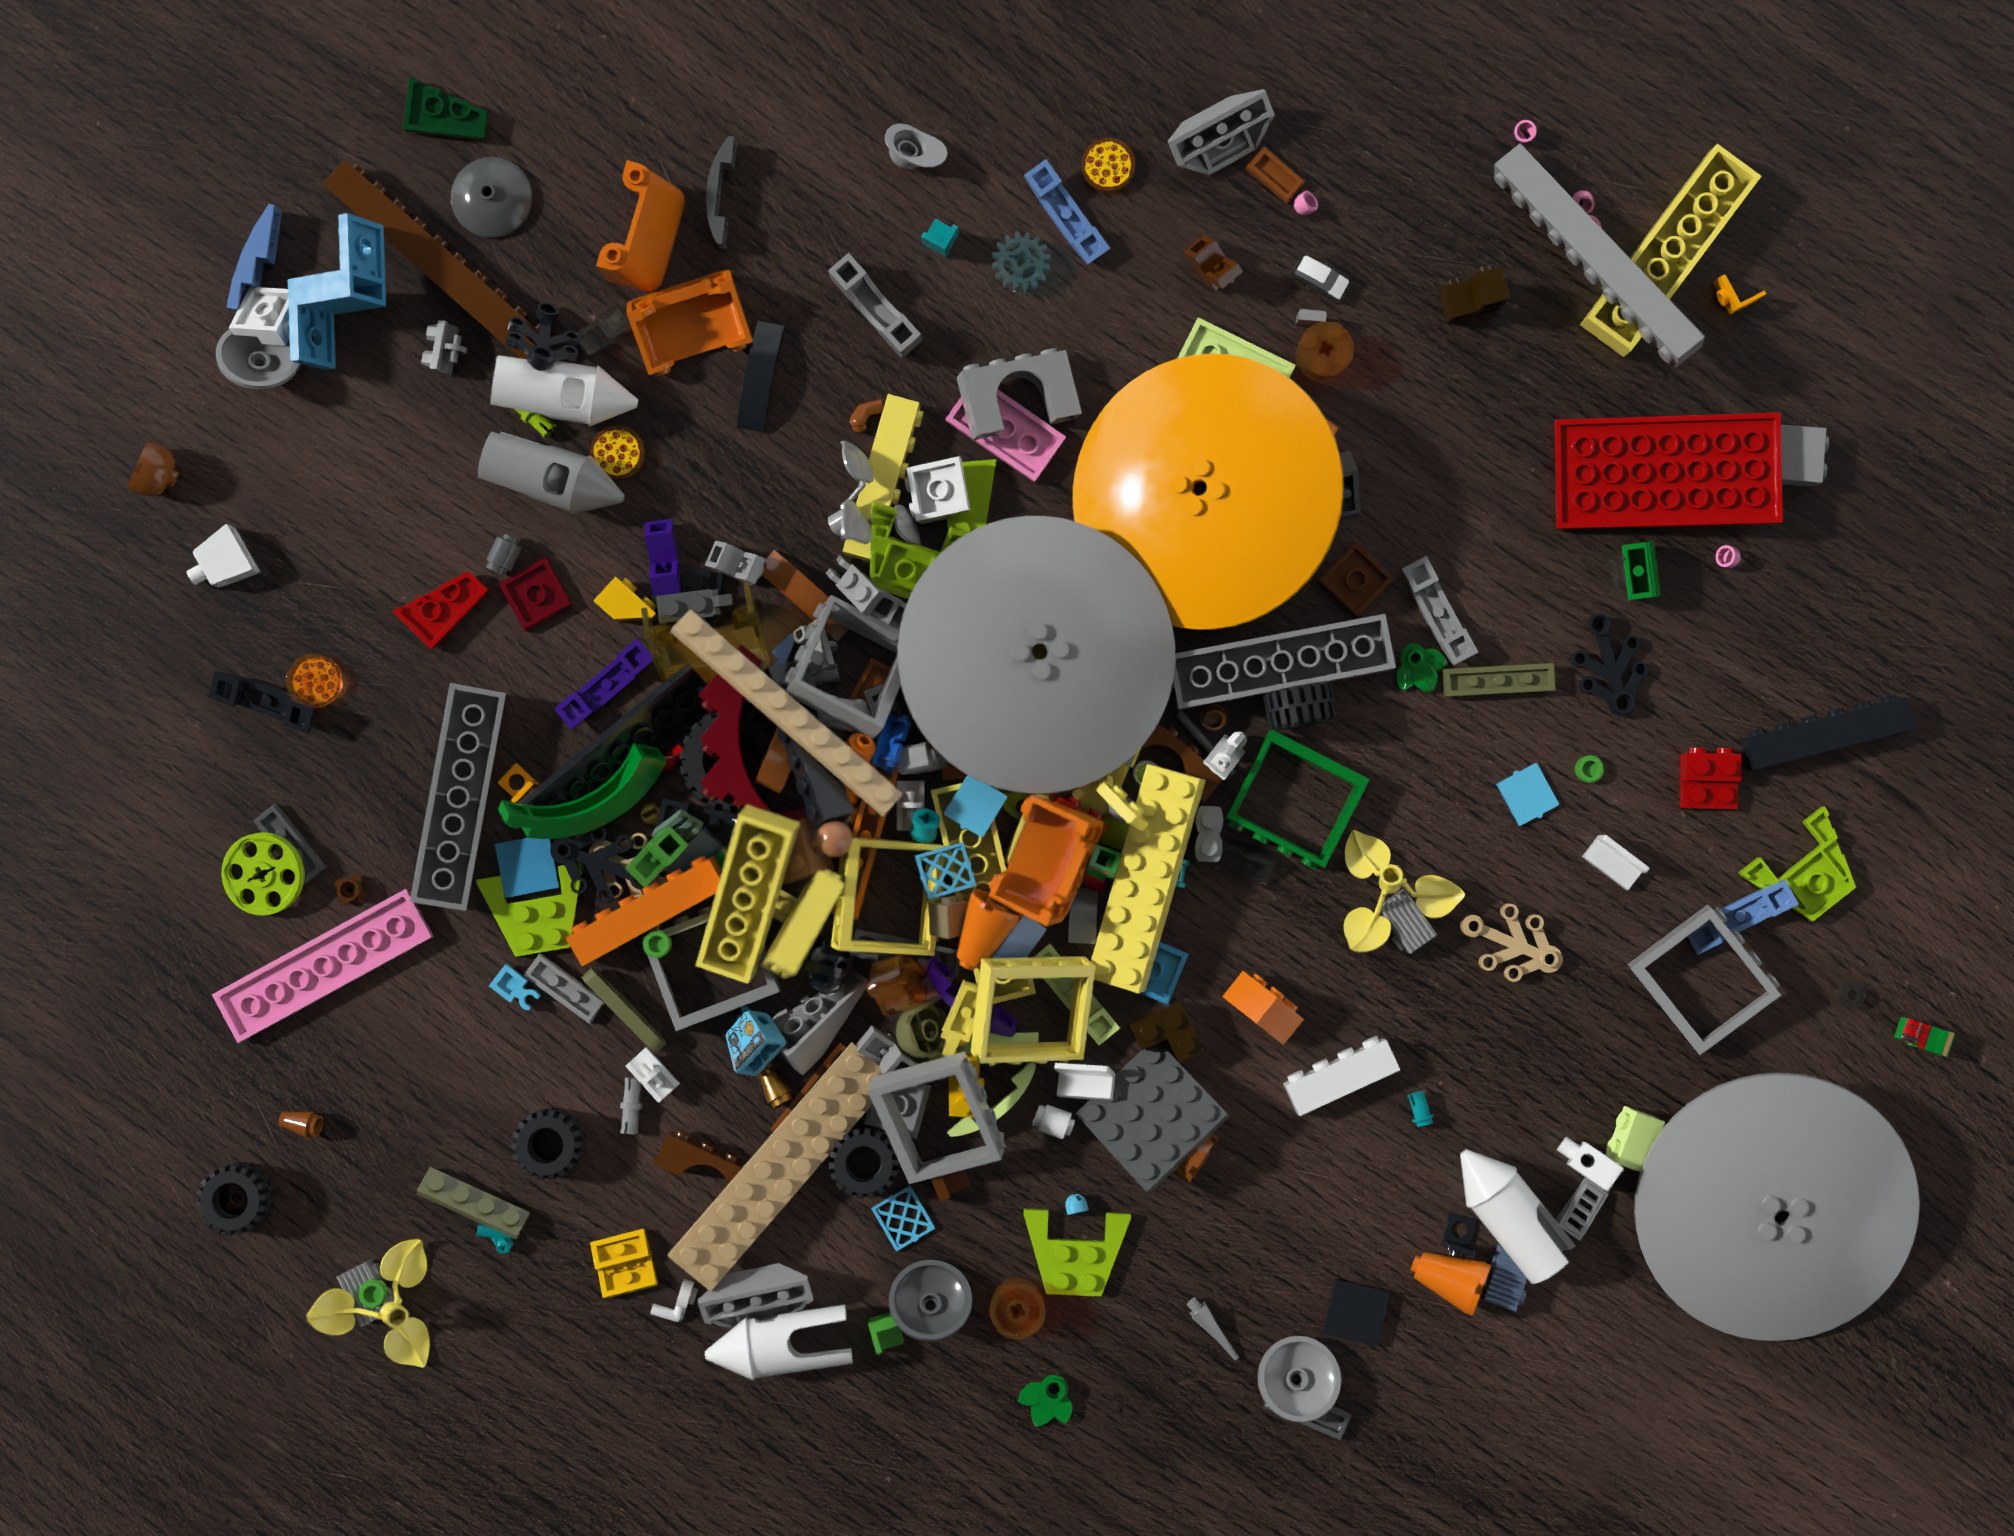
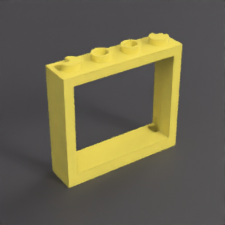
M852 837L850 849L841 855L839 859L838 875L841 877L840 882L845 885L835 901L831 947L839 951L934 956L936 941L939 942V937L929 935L928 902L939 900V897L928 900L925 888L923 890L918 943L851 940L860 847L929 852L945 846L937 843L924 844L914 841ZM937 854L927 856V859L934 861ZM940 855L936 864L944 867L947 859ZM926 863V869H925V873H926V874H927V872H928V870H929V868H930V866H931V865L928 864V863ZM934 867L930 876L939 880L943 871ZM928 879L929 891L933 892L936 883ZM939 886L936 894L943 892L944 887Z
M826 869L825 872L820 870L808 879L761 962V967L782 979L796 973L845 885L840 882L841 877L838 874Z
M1085 956L982 958L971 1054L979 1063H989L990 1066L1002 1062L1019 1065L1022 1062L1030 1061L1037 1064H1045L1048 1061L1057 1060L1063 1063H1068V1060H1083L1095 965ZM1075 977L1067 1042L988 1044L995 979Z

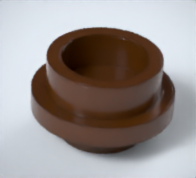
M1209 704L1201 710L1199 719L1205 729L1215 731L1225 725L1227 714L1221 705Z

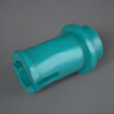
M1424 1090L1407 1095L1414 1115L1412 1121L1416 1122L1417 1127L1433 1123L1432 1118L1434 1114H1430Z

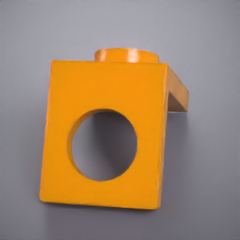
M1725 274L1713 282L1717 290L1716 296L1719 303L1727 308L1730 315L1766 295L1764 290L1740 302Z
M517 763L498 781V784L513 797L511 801L519 803L540 785ZM515 774H520L525 781L524 786L520 790H514L509 785L511 776Z

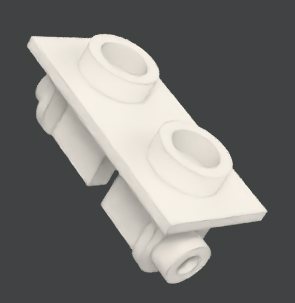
M1234 732L1230 738L1224 735L1203 762L1223 780L1226 779L1246 752L1242 749L1247 743L1245 733Z

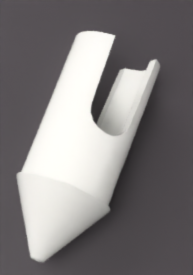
M497 356L491 405L539 413L551 419L588 424L589 427L637 408L638 399L598 365L597 367L557 361L553 368L538 371L532 368L527 359Z
M1467 1149L1461 1152L1466 1206L1471 1207L1532 1284L1539 1283L1561 1270L1568 1263L1561 1252L1576 1246L1517 1173V1168Z
M838 1305L778 1314L776 1318L769 1320L748 1319L746 1317L705 1351L706 1360L753 1381L755 1378L853 1364L852 1348L800 1353L792 1347L790 1341V1334L796 1329L846 1320V1306Z

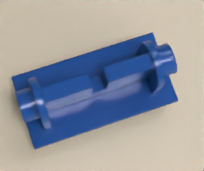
M889 712L885 725L880 731L870 763L888 773H892L895 767L899 766V759L903 749L901 742L906 740L908 730L912 725L909 716L901 714L900 717H897Z

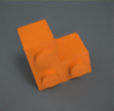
M1242 971L1222 997L1284 1045L1304 1020L1296 1013L1298 1007L1274 987H1271L1270 990L1266 989L1265 987L1268 983L1257 974L1250 977Z

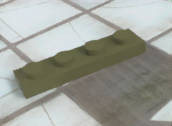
M1554 663L1443 669L1444 697L1555 691Z
M429 1167L417 1189V1195L516 1240L530 1215V1212L432 1167Z

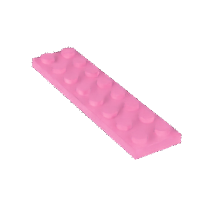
M409 889L395 894L212 994L237 1043L243 1042L433 938L434 936L417 904L410 902L411 893Z

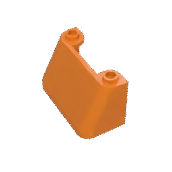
M627 160L623 171V182L629 190L639 194L625 245L618 243L606 244L599 254L596 267L607 282L652 293L657 291L663 283L685 207V198L680 189L647 167Z
M730 270L719 271L653 292L627 303V316L648 375L654 373L656 376L667 374L671 371L670 367L675 364L674 361L724 345L727 348H733V351H739L749 346L748 343L753 342Z
M1030 795V798H1027L1021 807L1023 820L1027 822L1007 870L1001 872L1000 875L995 874L989 885L991 892L988 898L1049 926L1062 922L1066 917L1097 845L1104 822L1037 795Z

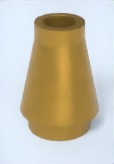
M773 1066L764 1069L758 1074L762 1082L767 1104H771L773 1109H777L793 1100L791 1089L776 1073Z

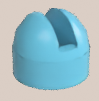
M1081 1194L1070 1195L1065 1202L1067 1215L1089 1211L1086 1199Z

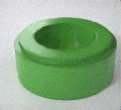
M1584 756L1575 765V774L1582 782L1593 783L1603 776L1604 765L1596 756Z
M662 930L649 932L643 940L644 951L653 958L667 955L672 947L670 936Z
M379 1279L366 1281L358 1291L360 1302L367 1308L379 1307L388 1297L387 1285Z

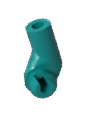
M478 1223L476 1236L491 1238L497 1247L496 1250L501 1254H506L511 1250L513 1246V1239Z

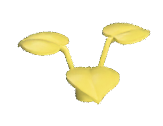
M1353 830L1345 847L1346 866L1350 873L1359 879H1367L1373 873L1376 876H1380L1379 887L1382 891L1374 913L1368 908L1361 907L1352 910L1346 916L1344 934L1349 948L1354 952H1369L1381 947L1388 940L1391 932V923L1387 918L1378 915L1387 893H1395L1401 886L1407 890L1411 897L1417 898L1416 905L1422 914L1433 919L1448 915L1463 900L1465 896L1464 891L1443 877L1426 875L1416 881V892H1414L1408 885L1407 879L1402 878L1403 873L1401 869L1396 865H1389L1391 853L1388 846L1376 837Z
M419 1239L406 1240L392 1247L384 1255L380 1265V1273L385 1280L393 1281L392 1290L395 1300L394 1302L386 1303L380 1312L353 1308V1296L346 1290L338 1288L326 1291L317 1299L307 1314V1321L312 1327L322 1333L341 1335L354 1327L355 1317L353 1313L382 1319L383 1322L394 1328L387 1333L384 1340L386 1355L392 1361L399 1364L425 1367L430 1347L427 1327L420 1319L409 1317L408 1311L401 1306L402 1299L398 1292V1284L402 1287L410 1288L420 1283L427 1271V1259L423 1249V1242Z

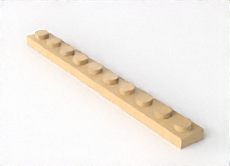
M691 609L673 626L671 633L881 816H884L902 796V793Z

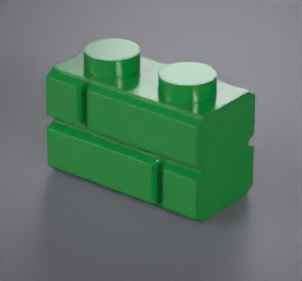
M1654 541L1621 545L1623 557L1626 558L1624 569L1628 600L1660 596Z

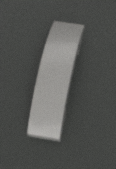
M1427 556L1402 568L1405 580L1425 621L1453 666L1477 654L1478 650L1466 628L1463 629L1438 583L1439 578Z

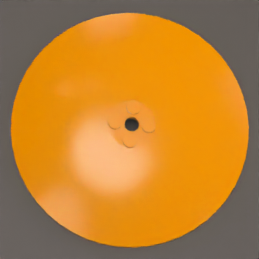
M1200 354L1178 358L1160 364L1128 383L1103 408L1089 430L1078 457L1073 484L1075 522L1100 531L1127 549L1141 563L1159 589L1167 607L1172 626L1195 630L1222 629L1253 621L1273 611L1295 595L1312 577L1326 556L1337 531L1343 502L1341 457L1331 428L1317 405L1295 382L1281 372L1249 358L1227 354ZM1199 481H1205L1207 485L1206 492L1201 496H1196L1193 491L1194 485Z

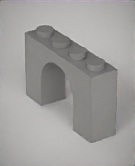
M1056 348L1042 351L1041 355L1031 357L1030 353L1016 356L1015 360L1005 362L1004 358L996 359L989 362L988 366L979 367V364H971L963 367V371L956 377L972 441L998 436L1004 430L997 402V390L1000 382L1012 377L1027 379L1037 386L1042 394L1050 425L1075 420L1082 414L1066 350L1057 352Z

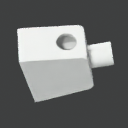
M228 524L222 526L193 551L198 565L187 571V575L194 585L208 579L211 585L218 588L260 573L236 528Z
M1565 1137L1557 1148V1151L1569 1158L1568 1166L1602 1190L1608 1191L1623 1170L1620 1165L1586 1142H1581L1578 1145L1568 1137ZM1585 1154L1591 1158L1588 1166L1581 1163V1157Z

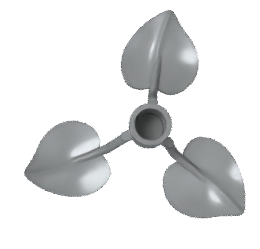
M841 441L845 467L850 475L859 481V486L840 505L841 510L828 517V524L836 535H841L842 539L867 544L872 540V532L869 525L871 524V518L865 519L853 500L864 489L866 483L870 484L873 482V470L868 458L858 447L850 442ZM896 505L894 507L897 509V515L894 520L896 531L906 542L921 545L916 520L912 518L910 511L906 507Z

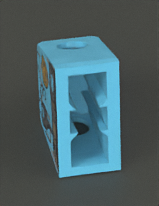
M741 1006L733 1012L737 1022L726 1033V1040L735 1073L757 1076L787 1043L767 1013L751 1011L748 1006Z

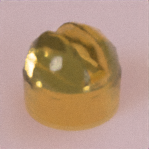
M656 803L645 804L640 810L641 819L647 824H657L660 806ZM656 808L657 813L645 818V813Z

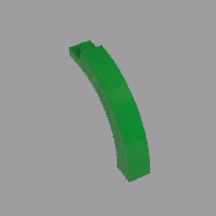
M633 743L619 769L605 783L589 794L570 802L549 806L527 805L502 800L498 811L505 824L513 828L522 827L527 838L558 839L583 834L613 821L633 807L655 783L667 761L658 748Z

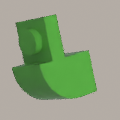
M667 826L641 849L642 851L625 869L645 888L689 845L670 826Z

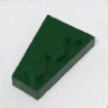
M409 76L403 130L405 132L486 141L489 114L486 110L459 98L452 97L440 89L428 86L418 79Z

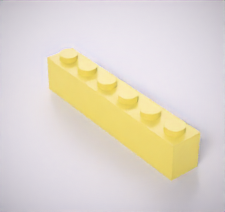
M891 394L887 395L869 457L873 470V482L870 484L866 483L864 489L859 493L856 502L865 519L871 518L873 501L890 507L897 505L899 502L901 490L897 489L899 480L905 479L909 464L905 463L907 453L912 454L916 438L912 437L915 426L920 427L924 414L923 411H920L919 402ZM846 539L843 553L844 555L870 562L871 542L862 544Z

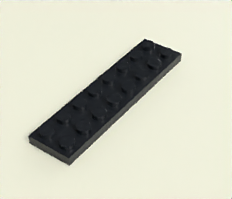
M688 662L519 803L535 806L557 805L589 794L605 783L619 769L633 743L656 747L661 752L709 712L701 705L704 700L699 697L708 683Z

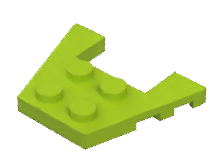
M873 501L871 511L870 580L885 592L909 599L917 582L929 565L947 547L970 532L950 526L940 552L917 544H910L904 540L889 536L897 515V509Z
M1825 806L1820 807L1802 821L1818 841L1819 846L1777 878L1761 857H1757L1738 872L1740 876L1760 889L1785 879L1799 903L1790 909L1809 921L1816 920L1856 888L1845 856L1839 848L1836 840L1838 837L1835 829H1832L1828 818L1829 813Z
M579 862L576 864L582 877L584 864ZM565 865L558 866L562 894L508 904L507 898L504 895L501 876L476 880L515 957L571 947L566 937L573 934L571 928L575 926L576 909L580 894H576L571 890L572 881ZM581 880L575 884L578 891L581 890Z
M1024 1208L1025 1221L1046 1294L1102 1296L1131 1220V1213L1106 1212L1104 1241L1047 1238L1048 1209Z

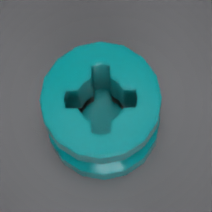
M930 809L915 811L912 817L913 824L909 831L911 838L916 842L924 844L933 842L937 837V828L940 824L939 815Z

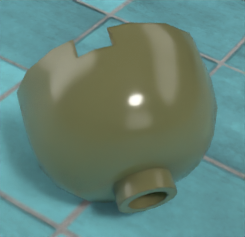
M922 1003L907 1008L900 1015L896 1023L895 1033L901 1049L911 1057L919 1059L940 1056L943 1052L942 1046L945 1039L941 1038L942 1028L947 1019L945 1012L941 1008L933 1006L932 1003Z

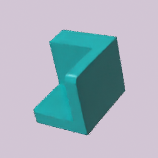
M935 218L928 232H924L921 236L922 245L946 258L959 236V227L954 224L950 227Z

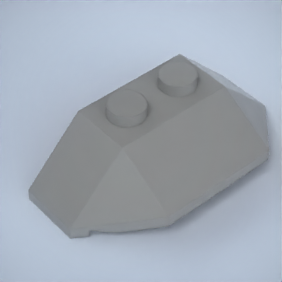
M1263 89L1230 96L1183 121L1168 140L1177 165L1210 175L1256 150L1266 133L1269 122L1275 116L1266 91Z
M777 1263L725 1274L711 1292L708 1290L698 1299V1305L705 1324L712 1325L714 1323L721 1327L732 1329L746 1317L748 1319L769 1320L776 1318L778 1314L801 1311L807 1304L813 1301V1294L806 1275Z

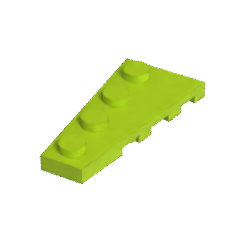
M996 459L962 462L971 511L948 516V531L950 526L971 532L986 525Z

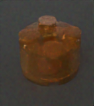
M1320 322L1312 325L1305 331L1297 345L1295 359L1299 370L1303 375L1317 382H1330L1337 379L1346 370L1353 358L1354 345L1352 338L1347 330L1337 322ZM1321 348H1324V350H1329L1330 353L1326 356L1325 353L1320 354L1319 351Z
M898 954L871 964L870 981L867 982L866 988L869 996L875 997L884 1016L906 1011L925 1003L927 984L922 985L920 976L924 975L923 969L918 960L911 954Z
M1022 1278L1007 1279L995 1289L990 1302V1316L992 1323L1001 1335L1010 1339L1020 1340L1036 1333L1043 1325L1046 1314L1043 1293L1033 1282ZM1017 1303L1022 1304L1023 1310H1019L1018 1314L1013 1313L1012 1306H1016Z

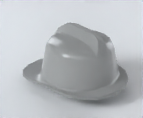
M900 123L892 125L886 131L885 143L889 148L890 158L897 166L903 169H913L916 167L933 168L941 165L946 160L947 149L945 145L931 135L921 132L908 124Z

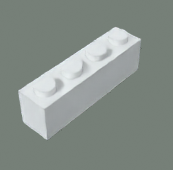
M1377 1036L1369 1038L1362 1042L1363 1047L1353 1051L1352 1047L1339 1052L1337 1054L1338 1058L1331 1062L1324 1059L1313 1064V1070L1303 1074V1071L1300 1070L1287 1076L1289 1081L1283 1083L1296 1113L1301 1116L1400 1071L1387 1040L1384 1038L1378 1039Z

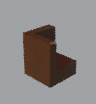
M965 1170L931 1178L940 1202L950 1198L951 1194L970 1187V1181Z

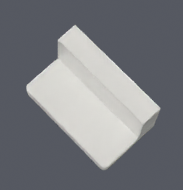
M1598 835L1582 856V858L1625 890L1630 889L1641 873H1647L1650 869L1607 835Z
M1055 1063L1054 1069L1059 1073L1058 1097L1113 1101L1116 1074L1108 1066Z

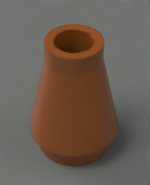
M283 1111L279 1117V1127L286 1128L310 1139L320 1135L323 1127V1117L318 1115L317 1112Z

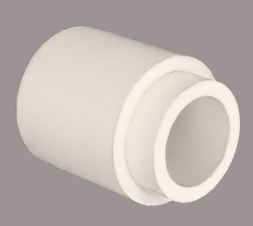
M1039 1105L1032 1126L1038 1127V1131L1063 1139L1064 1135L1070 1136L1075 1120L1070 1119L1072 1114L1070 1112L1050 1105H1046V1107Z

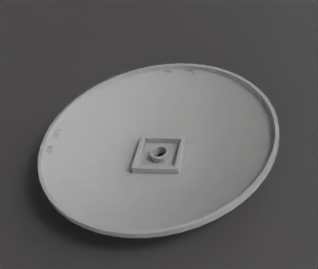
M1021 516L989 523L971 531L947 547L929 565L917 582L904 610L898 639V669L905 701L913 719L933 748L948 762L972 778L996 788L1029 794L1054 793L1078 788L1101 779L1130 759L1146 742L1158 724L1170 696L1175 670V641L1170 616L1159 589L1141 563L1127 549L1100 531L1075 521L1049 516ZM1041 644L1047 649L1045 659L1038 660L1033 657L1032 647L1034 645Z
M1793 1073L1758 1074L1735 1079L1703 1093L1682 1108L1665 1125L1652 1143L1638 1177L1634 1205L1635 1226L1643 1256L1656 1281L1665 1293L1692 1317L1719 1331L1742 1338L1765 1341L1800 1339L1829 1331L1850 1321L1877 1301L1890 1287L1908 1258L1915 1239L1919 1217L1918 1184L1910 1156L1900 1137L1890 1123L1864 1099L1844 1087L1812 1076ZM1781 1210L1789 1212V1217L1786 1221L1776 1222L1774 1220L1777 1212Z

